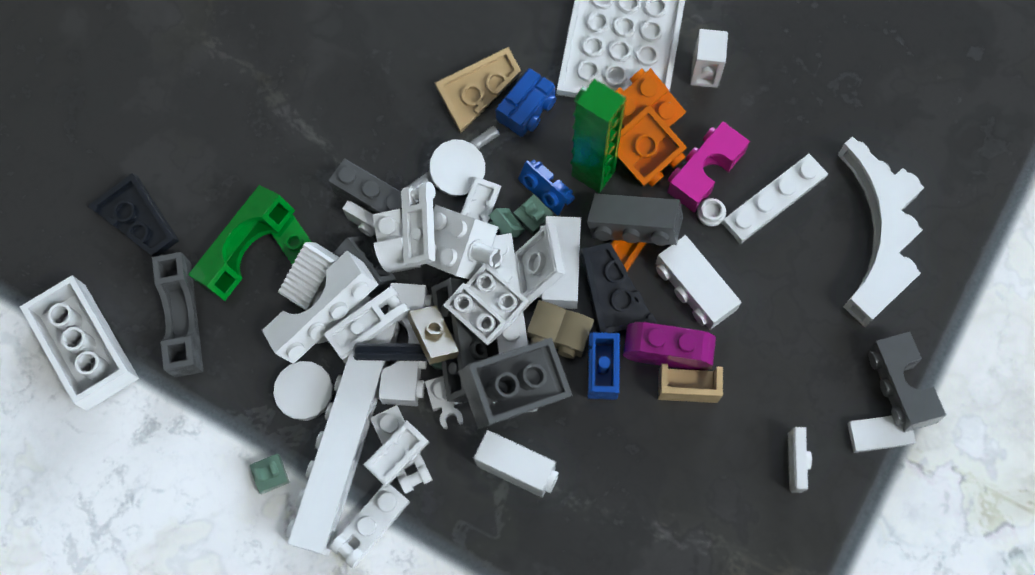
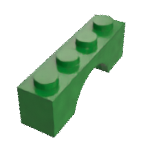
M259 185L188 276L210 293L226 301L243 279L240 273V263L247 248L255 240L266 234L278 233L296 210L278 193Z

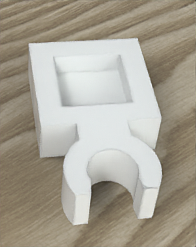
M441 376L425 381L433 411L442 409L440 415L442 427L448 429L446 419L451 415L456 416L459 425H462V414L454 407V405L462 402H447L444 377Z

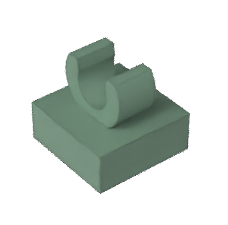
M534 194L513 212L518 221L532 235L540 230V226L546 224V216L554 215Z
M496 208L488 215L492 220L489 224L498 226L500 230L499 235L512 233V237H519L525 231V228L509 208Z
M278 453L249 465L260 494L290 483L281 456Z

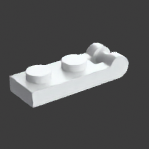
M431 182L421 183L417 188L414 186L405 187L401 191L404 265L409 267L435 262L433 198H435L436 192Z
M394 287L386 289L324 333V336L342 360L353 353L356 343H367L396 321L405 318L409 311H411L406 303H401L397 298L399 294ZM384 305H388L391 308V311L387 314H384L380 309Z
M397 405L370 418L382 445L405 422ZM420 453L397 476L405 494L414 490V486L422 482L426 484L433 480ZM415 464L418 471L407 476L404 469Z
M390 484L387 487L383 485L347 528L332 542L329 548L335 554L340 553L346 558L345 562L351 568H354L408 506L410 501ZM353 537H356L361 542L356 549L348 544Z

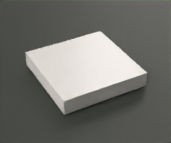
M550 223L542 227L515 252L520 293L531 303L565 275L556 225Z

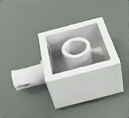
M435 205L433 210L435 262L428 263V265L470 280L483 264L496 268L502 263V250L492 248L498 226Z

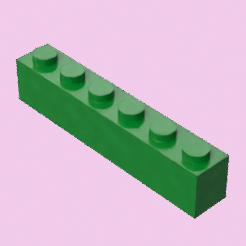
M593 79L588 87L583 86L578 91L574 99V103H576V109L573 113L575 122L572 127L574 130L572 142L574 144L571 150L573 158L570 164L572 165V177L600 194L615 173L626 97L598 80Z

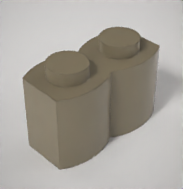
M538 300L526 332L527 338L530 339L531 344L552 338L555 348L558 349V354L570 359H574L575 356L582 357L594 319L566 310L552 303Z

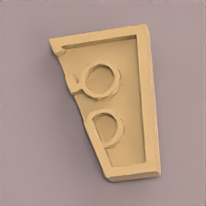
M509 47L435 82V87L460 134L521 74V69Z

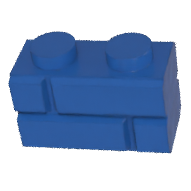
M528 68L495 109L497 121L521 137L528 130L530 132L534 131L540 122L539 116L544 110L549 111L556 102L557 97H555L554 83L544 77L542 78L540 74Z
M589 333L588 399H618L620 334Z

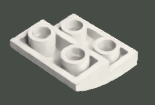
M483 264L466 284L462 283L443 306L484 343L489 345L517 319L531 302L489 265Z

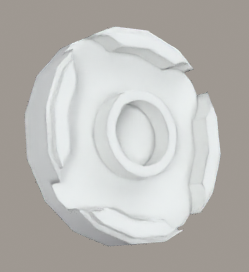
M453 139L442 143L433 152L429 161L430 177L433 184L441 192L450 196H463L469 193L474 176L483 179L485 175V161L482 153L475 145L465 140Z
M299 361L290 364L280 372L274 384L273 394L276 405L285 415L293 419L308 421L319 417L326 411L334 393V386L331 377L323 367L313 362Z

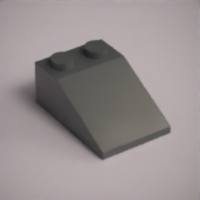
M552 338L468 364L458 371L478 429L573 396Z

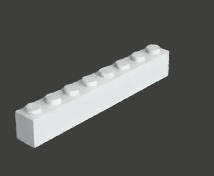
M398 321L367 343H396L401 328ZM353 353L343 360L346 366L343 375L339 374L336 379L334 391L337 393L334 402H330L326 409L325 420L328 421L324 432L320 431L316 440L315 448L318 449L315 461L311 460L306 471V478L309 479L305 490L302 489L296 501V507L299 510L296 519H292L287 528L286 537L289 538L287 544L329 556L331 550L329 547L334 540L369 430L370 418L373 417L379 398L381 371L389 366L390 361L355 360Z

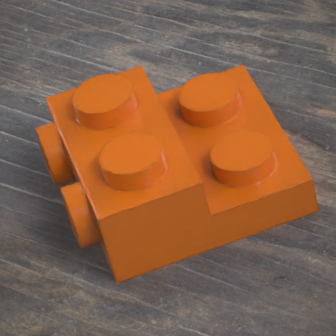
M642 68L629 79L633 84L625 91L621 87L616 90L617 93L626 97L622 123L624 127L648 105L654 109L669 127L687 113L651 68L647 72Z
M648 105L622 128L617 157L643 187L646 184L653 187L664 177L661 172L669 164L674 168L686 157L683 152L687 147L654 109Z

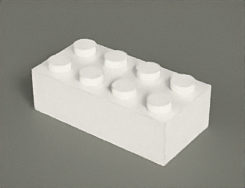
M73 275L20 306L74 405L88 411L139 379L86 285Z

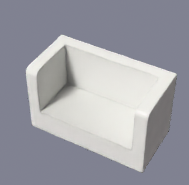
M707 29L699 30L692 59L690 85L718 88L726 63L728 32Z

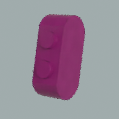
M634 322L627 325L623 356L639 363L658 366L668 364V367L707 371L713 368L716 337L711 333L700 330L647 322Z

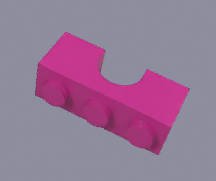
M722 122L717 129L714 127L710 128L703 138L704 144L699 149L694 147L685 159L687 161L686 165L682 169L677 167L668 179L670 185L667 193L680 200V203L694 213L700 203L711 194L715 185V181L705 174L703 168L714 164L729 172L745 154L750 143L747 138L725 122Z

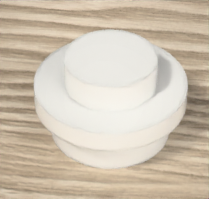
M709 198L700 203L697 216L704 225L717 226L726 217V208L720 200Z

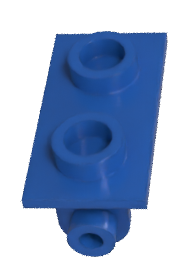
M527 160L518 180L557 216L560 215L565 203L569 205L574 200L573 191L559 179L552 183L550 180L553 179L554 174L542 162H536L535 160L529 162Z

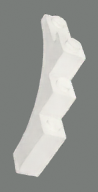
M852 136L844 143L838 156L853 171L865 192L871 209L874 237L873 252L868 270L857 291L843 307L865 327L921 274L917 270L915 263L911 259L903 257L900 252L923 230L918 226L915 218L905 214L902 210L925 187L920 184L919 179L914 174L908 173L904 168L894 175L885 162L879 161L870 153L869 148L863 142L857 141Z

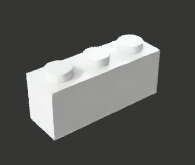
M546 216V224L556 225L565 275L538 298H542V301L562 308L577 309L581 217Z
M686 235L678 240L677 245H671L658 255L656 260L658 274L665 281L669 280L675 287L674 292L681 302H687L694 310L692 312L693 316L700 325H706L711 330L737 311L742 303Z

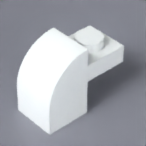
M402 209L372 214L377 242L373 244L382 268L386 272L392 273L420 268L421 265L414 267L404 265Z

